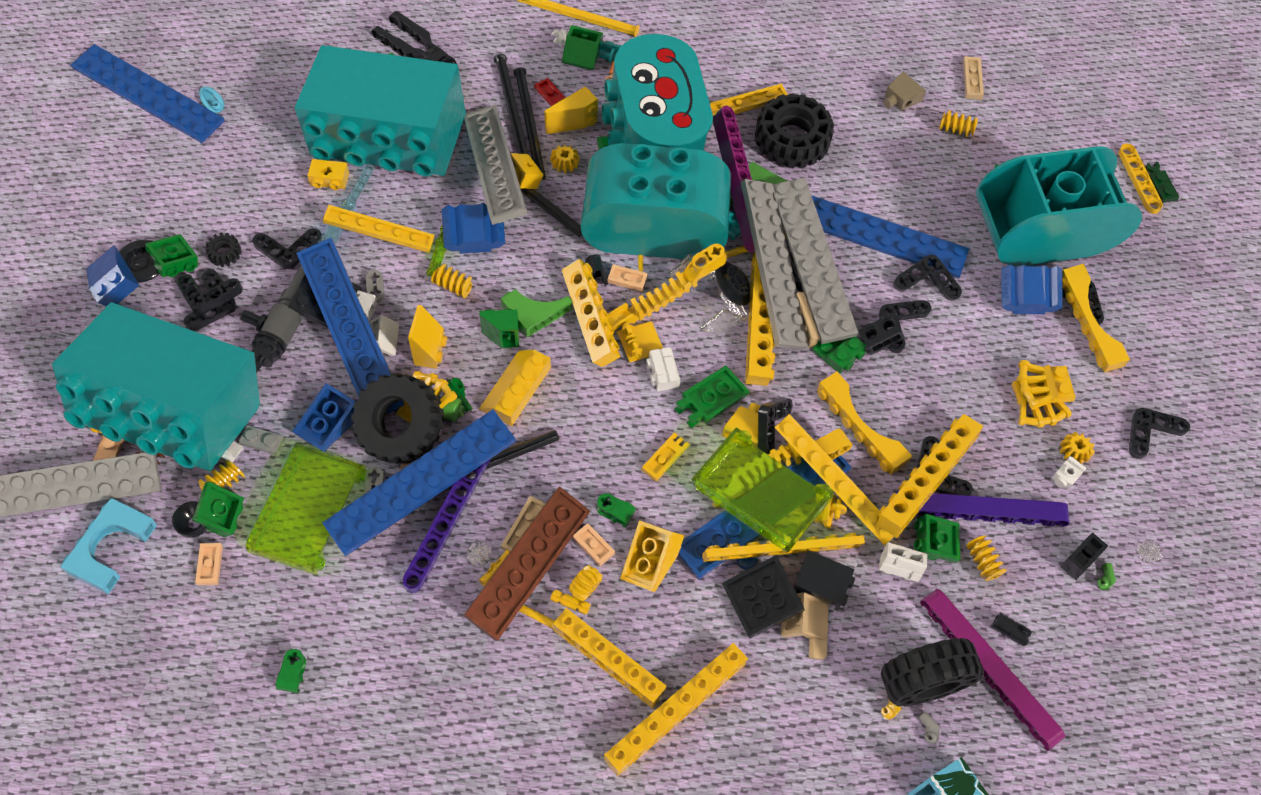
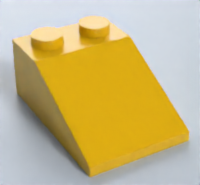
M583 87L544 111L545 133H559L593 126L598 120V98L589 89Z
M417 305L408 336L413 362L416 366L437 369L438 363H441L443 359L442 347H446L448 338L445 336L444 328L422 305Z
M639 520L620 579L655 592L677 558L684 535Z

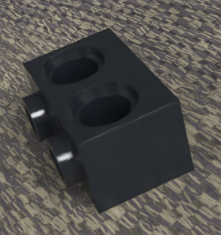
M893 313L884 315L879 320L866 324L859 329L860 335L871 355L905 339L903 331ZM876 335L875 338L869 339L870 336Z
M1092 532L1060 567L1077 580L1103 553L1108 545Z

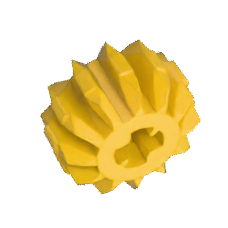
M564 144L563 147L557 146L556 149H553L550 162L553 169H557L558 173L564 170L566 174L567 170L573 172L574 168L577 169L580 156L577 149H573L572 145L566 147Z
M1076 431L1071 435H1066L1060 443V447H1062L1060 453L1066 454L1064 460L1071 456L1080 464L1088 462L1095 452L1093 450L1094 444L1089 442L1091 437L1085 438L1084 433L1078 435Z
M591 565L585 566L572 580L569 591L575 598L584 601L599 586L603 575L595 567L593 568Z

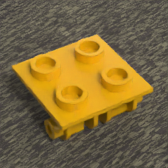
M652 321L637 326L625 323L622 330L617 331L629 363L648 358L651 350H661L663 348Z

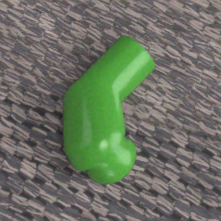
M1105 563L1102 565L1104 575L1097 581V586L1100 590H1109L1116 582L1112 563Z

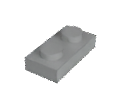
M246 426L239 444L277 455L284 436Z

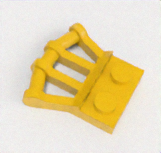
M1027 360L1019 361L1018 367L1020 370L1019 376L1016 378L1017 383L1021 386L1020 394L1024 395L1030 403L1029 407L1032 410L1048 403L1074 402L1076 397L1067 366L1046 365L1041 367L1030 364ZM1027 371H1028V372L1035 373V374H1039V375H1038V376H1028V375H1027ZM1044 383L1045 387H1031L1028 384ZM1045 394H1047L1046 397L1041 398V399H1036V398L1033 396V395H1045Z
M421 371L413 373V377L425 381L426 385L431 387L435 385L433 389L436 396H439L443 391L445 395L440 399V408H444L448 403L456 400V393L451 391L445 379H439L435 373L424 374ZM403 401L405 405L400 407L396 414L411 423L412 412L407 402Z
M1017 380L1012 382L1011 386L1017 398V404H1019L1018 425L1024 426V424L1037 428L1048 424L1054 426L1060 420L1072 416L1071 410L1064 402L1053 403L1060 411L1057 414L1054 413L1051 403L1043 405L1047 417L1042 416L1039 408L1032 410L1034 418L1026 417V404L1030 403L1024 395L1020 394L1021 386L1017 383ZM1044 383L1028 384L1031 387H1045ZM1045 394V395H1033V396H1034L1036 399H1041V398L1046 397L1047 394Z

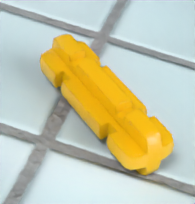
M554 590L550 598L552 602L557 604L560 602V605L574 611L577 609L579 613L584 615L589 612L591 606L590 603L580 602V599L566 593L563 595L558 590Z

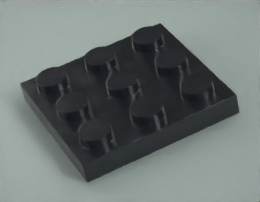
M304 274L288 308L328 328L306 274ZM352 282L356 293L358 290L361 291L362 287Z
M777 555L722 583L749 639L805 611Z

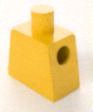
M751 403L748 409L740 406L724 426L722 436L756 451L760 405Z

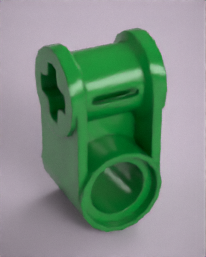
M608 493L601 494L597 500V512L614 523L622 524V527L628 526L636 511V508L629 502Z
M290 649L285 653L276 680V690L293 693L300 692L298 688L300 681H303L306 658L300 650ZM296 657H298L299 661H295L294 664H292L291 660H295Z

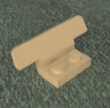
M799 593L797 595L805 611L781 623V636H805L809 638V658L822 660L827 656L829 603L815 596Z

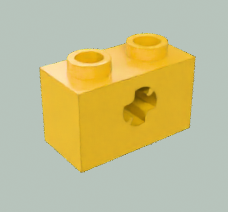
M510 153L520 188L538 189L543 173L528 154Z
M312 159L307 176L310 186L339 190L346 188L349 169L345 162Z

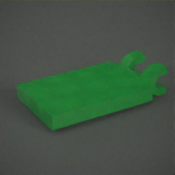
M725 365L683 392V399L676 402L677 407L675 410L678 414H681L689 408L693 414L688 416L689 421H687V424L693 428L701 420L708 423L747 397L750 391Z

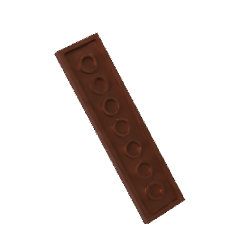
M559 486L463 616L493 640L498 641L588 516L590 510Z

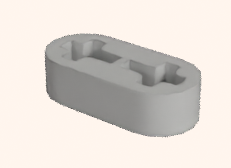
M371 270L366 274L367 293L374 295V289H377V303L381 302L385 296L383 276L380 271ZM373 276L377 277L376 284H373Z
M371 467L366 471L364 494L384 482V474L380 468ZM374 473H377V475L380 476L376 477V483H373L372 477H370L373 476Z

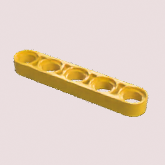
M1125 143L1119 149V156L1145 209L1151 214H1156L1163 207V203L1136 148L1132 144ZM1123 150H1128L1131 154H1126ZM1129 163L1136 164L1137 168L1130 166ZM1136 176L1142 177L1144 181L1137 180ZM1143 190H1148L1151 195L1145 194ZM1149 204H1155L1157 209L1152 208Z

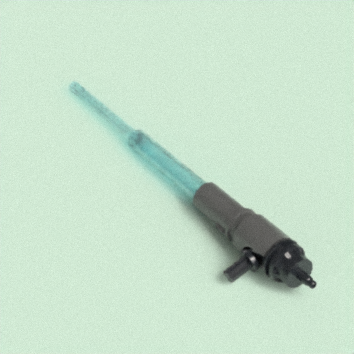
M367 163L347 199L341 201L339 208L355 212L357 208L355 202L376 167L373 163ZM328 225L318 243L332 238L336 245L344 229ZM302 265L299 267L289 287L282 292L278 303L272 306L268 315L262 314V316H259L247 310H244L241 314L240 320L256 326V331L259 332L256 333L251 343V351L255 355L256 373L262 366L272 367L273 363L282 357L302 321L301 314L288 308L305 274Z

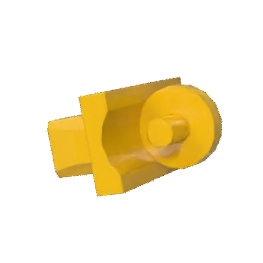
M827 488V492H817L816 504L824 506V509H814L812 515L814 522L824 524V527L829 529L832 526L833 515L834 519H839L840 515L847 512V507L842 505V499H837L836 501L837 496L833 494L834 491L831 488Z

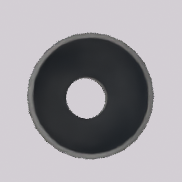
M190 501L180 505L172 516V525L175 531L183 537L194 538L207 531V527L201 524L197 528H190L188 526L189 521L193 519L198 504L197 501Z

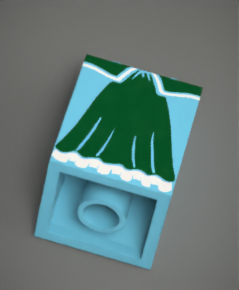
M961 757L929 777L907 795L989 794Z

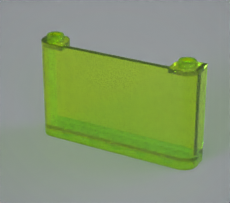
M736 427L694 475L692 484L699 492L780 549L789 552L834 497V492L830 486L824 483L817 484L816 486L812 485L755 447L751 440L752 436L747 431H741Z
M296 444L246 543L247 552L317 575L318 570L321 571L325 566L326 559H324L323 549L330 537L322 522L343 509L354 483L359 484L360 481L365 480L367 471L365 465Z

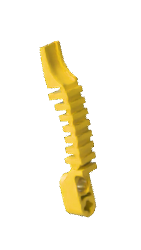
M713 244L693 256L684 272L680 273L679 271L675 273L677 277L675 281L673 278L668 279L669 285L663 283L661 285L662 289L655 288L653 295L651 292L646 293V299H644L643 295L639 296V303H637L635 298L630 299L632 305L630 308L625 303L608 313L609 318L607 319L613 330L620 328L625 323H636V321L642 320L646 316H651L652 312H657L659 308L666 307L667 303L674 302L675 298H680L684 292L688 293L692 286L694 288L698 286L697 282L699 279L725 264L727 258L724 247L721 244Z
M840 428L815 441L832 460L849 451L853 445ZM787 443L785 447L783 445L778 447L779 450L775 451L773 449L770 451V454L767 455L765 453L761 455L762 458L760 459L755 458L751 464L749 462L746 463L743 469L740 467L735 474H732V481L728 488L711 498L714 508H718L745 495L742 489L746 487L751 492L754 490L753 483L755 485L760 483L759 475L762 479L766 477L765 469L772 473L774 471L773 464H775L777 469L782 468L781 460L788 467L791 465L790 457L798 465L801 463V455Z

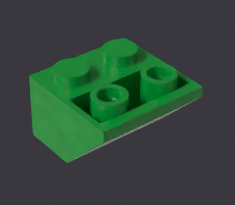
M571 25L565 41L562 63L594 70L600 54L603 33Z
M487 309L479 311L481 332L500 348L519 347L517 309Z

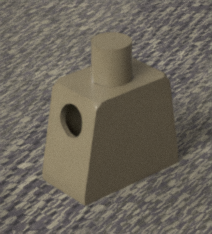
M903 71L887 87L886 99L883 103L886 108H891L895 105L902 111L923 101L926 90Z

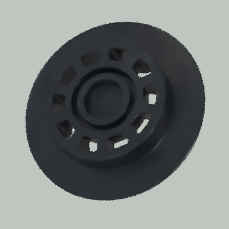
M136 240L128 243L119 251L138 283L152 280L160 274L155 268L154 260L150 254L144 253L147 252L145 243L153 242L152 240Z
M726 261L723 266L715 270L717 283L723 294L731 302L739 306H745L750 302L749 280L738 266Z

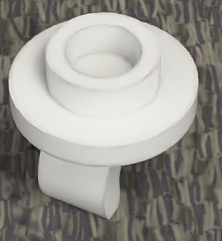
M563 29L560 31L554 30L551 34L556 36L553 43L565 46L568 32Z

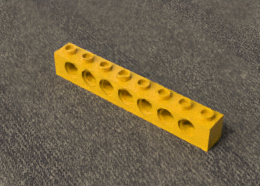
M754 251L751 263L745 384L768 386L770 380L774 378L772 364L775 361V353H772V350L775 347L757 257Z
M965 414L959 419L955 418L950 425L951 429L949 431L945 430L942 434L940 443L935 442L932 446L931 454L929 456L925 455L920 462L921 466L919 468L915 467L910 473V479L902 482L898 494L894 492L888 501V506H882L879 510L877 525L898 538L977 440L983 429L982 424Z
M732 643L604 754V761L617 776L622 774L744 667L748 658Z

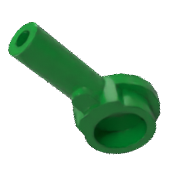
M458 378L449 379L447 381L451 391L456 393L457 398L462 400V406H465L466 413L472 410V406L465 397L463 382Z

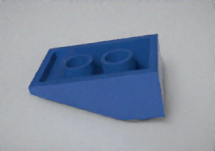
M114 245L86 268L89 290L96 302L106 307L111 302L119 304L140 286Z
M325 383L292 432L325 452L354 424V422H351V415L354 414L355 408H353L355 400Z

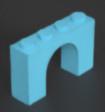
M111 498L108 503L103 505L97 518L89 524L88 530L83 537L77 540L72 552L64 558L61 568L68 575L109 594L120 579V576L115 570L96 561L95 549L99 541L110 533L125 532L146 542L157 524L151 517Z

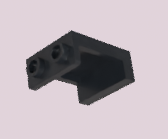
M808 550L793 588L797 594L802 591L835 605L834 610L838 611L840 606L845 607L849 597L846 591L848 588L851 589L854 584L855 577L852 575L855 569Z

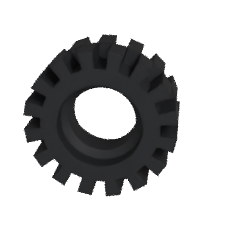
M223 232L219 233L220 236L218 237L216 234L213 235L214 239L210 237L205 247L211 263H214L216 266L220 264L221 267H224L225 264L231 266L230 262L235 264V259L239 260V255L242 253L237 238L232 234L230 236L229 233H226L224 236ZM222 246L230 247V250L226 253H217V250Z

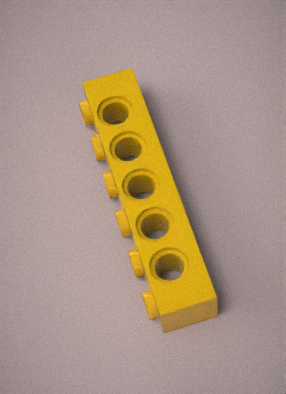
M578 259L563 268L562 273L592 362L603 367L621 357L618 351L620 348L614 339V330L608 322V313L603 308V299L597 290L598 284L592 276L593 270L588 263Z
M566 608L554 621L553 631L651 708L655 706L665 693L667 686L569 609Z

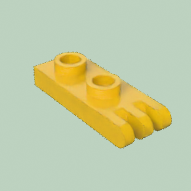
M675 432L642 466L641 470L656 482L690 446L688 442L680 446L684 441L682 437L675 442L674 440L678 436Z

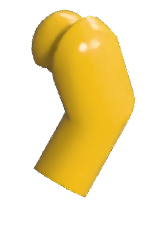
M889 700V703L881 709V714L885 719H893L901 711V706H895Z

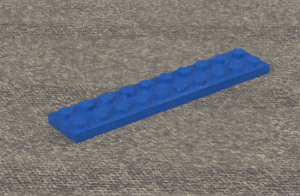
M95 44L71 64L72 69L200 143H203L225 121L222 116Z
M811 195L824 233L915 264L928 255H936L953 277L960 278L969 248ZM929 261L927 265H928V266H931V265L933 266V265L935 264V262H934V261H932V262Z
M326 239L297 252V256L358 395L362 389L365 390L367 388V384L370 381H378V377L382 375L390 376L391 371L333 239ZM401 400L391 405L386 415L404 406V402Z
M492 409L322 523L346 557L515 443L516 438L494 409Z
M842 456L833 459L845 474L851 470L852 467ZM801 458V463L798 465L794 461L791 465L782 469L686 537L682 542L678 556L694 576L700 580L726 561L703 562L702 553L707 547L719 545L720 548H727V545L736 543L740 546H746L747 543L758 538L813 498L817 492H821L829 485L803 458Z

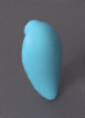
M203 86L200 88L199 95L203 106L215 113L221 112L225 107L221 95L210 87Z

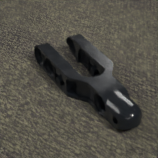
M398 11L390 14V23H394L398 26L397 28L403 32L406 31L410 34V37L427 47L426 52L420 48L412 47L399 37L396 38L387 29L384 30L380 26H376L371 30L374 38L380 39L381 43L393 48L392 50L400 56L457 64L453 57L432 43L427 30Z

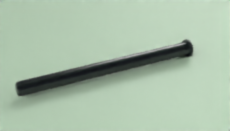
M498 54L494 57V62L497 64L518 154L529 155L506 64L507 57L504 54Z
M518 67L513 71V74L517 80L531 156L534 163L543 173L542 180H545L546 175L526 80L527 71L523 67Z
M520 188L524 195L578 237L583 236L581 225L535 189Z
M556 430L505 449L491 458L486 469L559 440V435ZM469 473L465 477L474 475V473Z

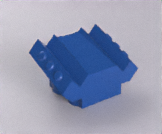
M482 202L477 205L459 204L455 208L447 205L441 209L444 248L450 251H460V254L492 252L491 249L500 248L505 244L504 222L492 225L485 203Z
M1011 264L1001 268L1002 308L1006 311H1012V314L1044 315L1045 312H1055L1062 309V269L1058 266L1048 268L1046 265L1039 267L1020 265L1015 268Z

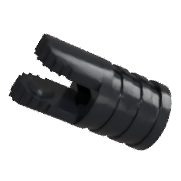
M597 254L588 256L585 259V263L591 266L593 278L602 277L604 286L608 285L601 256Z
M1002 612L997 614L991 625L992 629L1022 646H1027L1028 638L1032 633L1030 629L1004 615Z

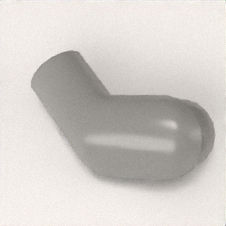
M925 711L919 717V720L925 725V740L930 744H935L939 739L940 727Z

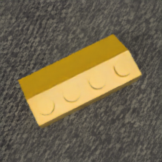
M536 350L518 351L479 410L488 413L494 409L504 423L513 426L551 369V358Z

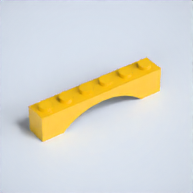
M1084 263L1064 269L1062 271V288L1066 293L1068 303H1071L1075 318L1080 322L1082 333L1086 335L1089 341V348L1096 356L1097 365L1104 372L1124 367L1130 361V358L1123 344L1107 334L1097 323L1091 312L1088 299L1091 278Z
M837 371L819 383L817 388L819 398L823 401L826 400L830 405L832 413L840 416L843 425L847 429L850 428L854 433L855 439L867 447L868 454L880 462L879 465L883 471H888L892 475L909 463L912 455L900 441L878 434L862 421L852 404L849 384Z

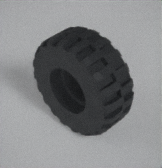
M783 94L776 99H771L768 101V104L762 107L757 119L755 141L757 146H760V152L763 155L766 154L769 161H775L779 166L786 165L788 168H794V166L805 168L808 164L810 166L816 164L817 160L823 159L828 152L834 133V122L829 111H826L825 106L822 103H818L816 99L806 97L803 94ZM787 125L798 126L808 134L802 136L790 135L783 131L781 127Z
M391 373L390 376H379L378 381H370L367 384V388L360 391L358 394L360 397L353 405L355 410L354 414L351 415V422H354L352 430L353 434L358 436L357 443L360 447L365 448V452L368 455L376 457L380 461L407 464L411 463L412 460L419 459L423 456V453L431 451L434 442H438L441 437L439 432L444 427V423L441 422L444 410L439 406L441 404L439 396H436L434 389L426 385L424 381L407 374ZM402 400L410 406L412 420L409 428L402 435L392 437L385 428V415L391 405Z
M952 638L930 643L898 655V657L891 659L883 665L881 677L889 700L895 706L906 707L927 703L966 689L982 679L984 669L975 646L971 641L965 638Z

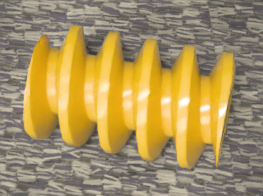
M948 110L942 116L939 130L945 126L946 132L952 128V134L959 130L960 136L965 132V137H968L970 133L973 137L978 118L975 117L971 121V116L968 115L965 119L964 114H961L958 118V112L951 116V110Z
M445 263L438 267L431 277V282L433 284L436 283L439 287L443 286L445 290L449 289L451 293H456L458 296L462 295L465 299L472 289V276L465 279L466 273H462L460 276L459 270L452 273L453 267H449L446 270L447 264Z
M227 459L225 460L226 467L220 464L218 466L220 472L213 469L211 471L213 477L207 474L205 479L206 482H211L225 489V485L230 488L233 487L231 480L239 482L238 475L245 478V475L234 462ZM200 479L198 480L199 487L203 490L206 482Z
M983 535L968 542L966 547L971 550L970 555L975 557L973 559L974 563L979 564L977 566L978 571H983L980 574L985 581H990L1000 577L1007 570L999 569L1003 562L995 561L999 554L992 555L996 548L988 547L992 540H985L986 535Z

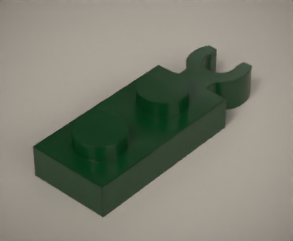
M1156 161L1154 163L1155 168L1151 167L1150 163H1147L1145 168L1150 172L1149 177L1162 203L1178 200L1180 197L1166 171H1160L1159 162Z

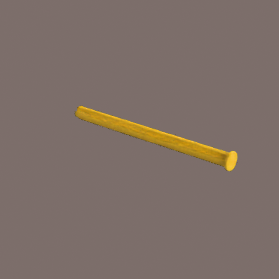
M517 0L518 2L633 35L634 37H637L640 30V25H631L550 0Z

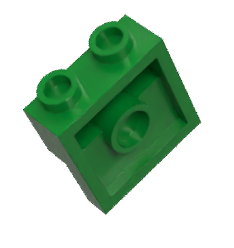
M181 234L145 243L146 250L154 260V266L162 277H175L179 272H192L198 267V256Z
M852 337L821 344L820 341L813 347L812 351L841 374L844 370L846 372L849 371L856 359L860 360L866 354L865 348L867 345L857 337Z
M206 482L192 521L206 526V530L219 536H230L237 528L236 522L243 510L244 497L211 482Z
M929 514L917 518L913 526L914 531H917L914 549L927 554V559L929 560L943 559L954 563L959 562L960 523Z

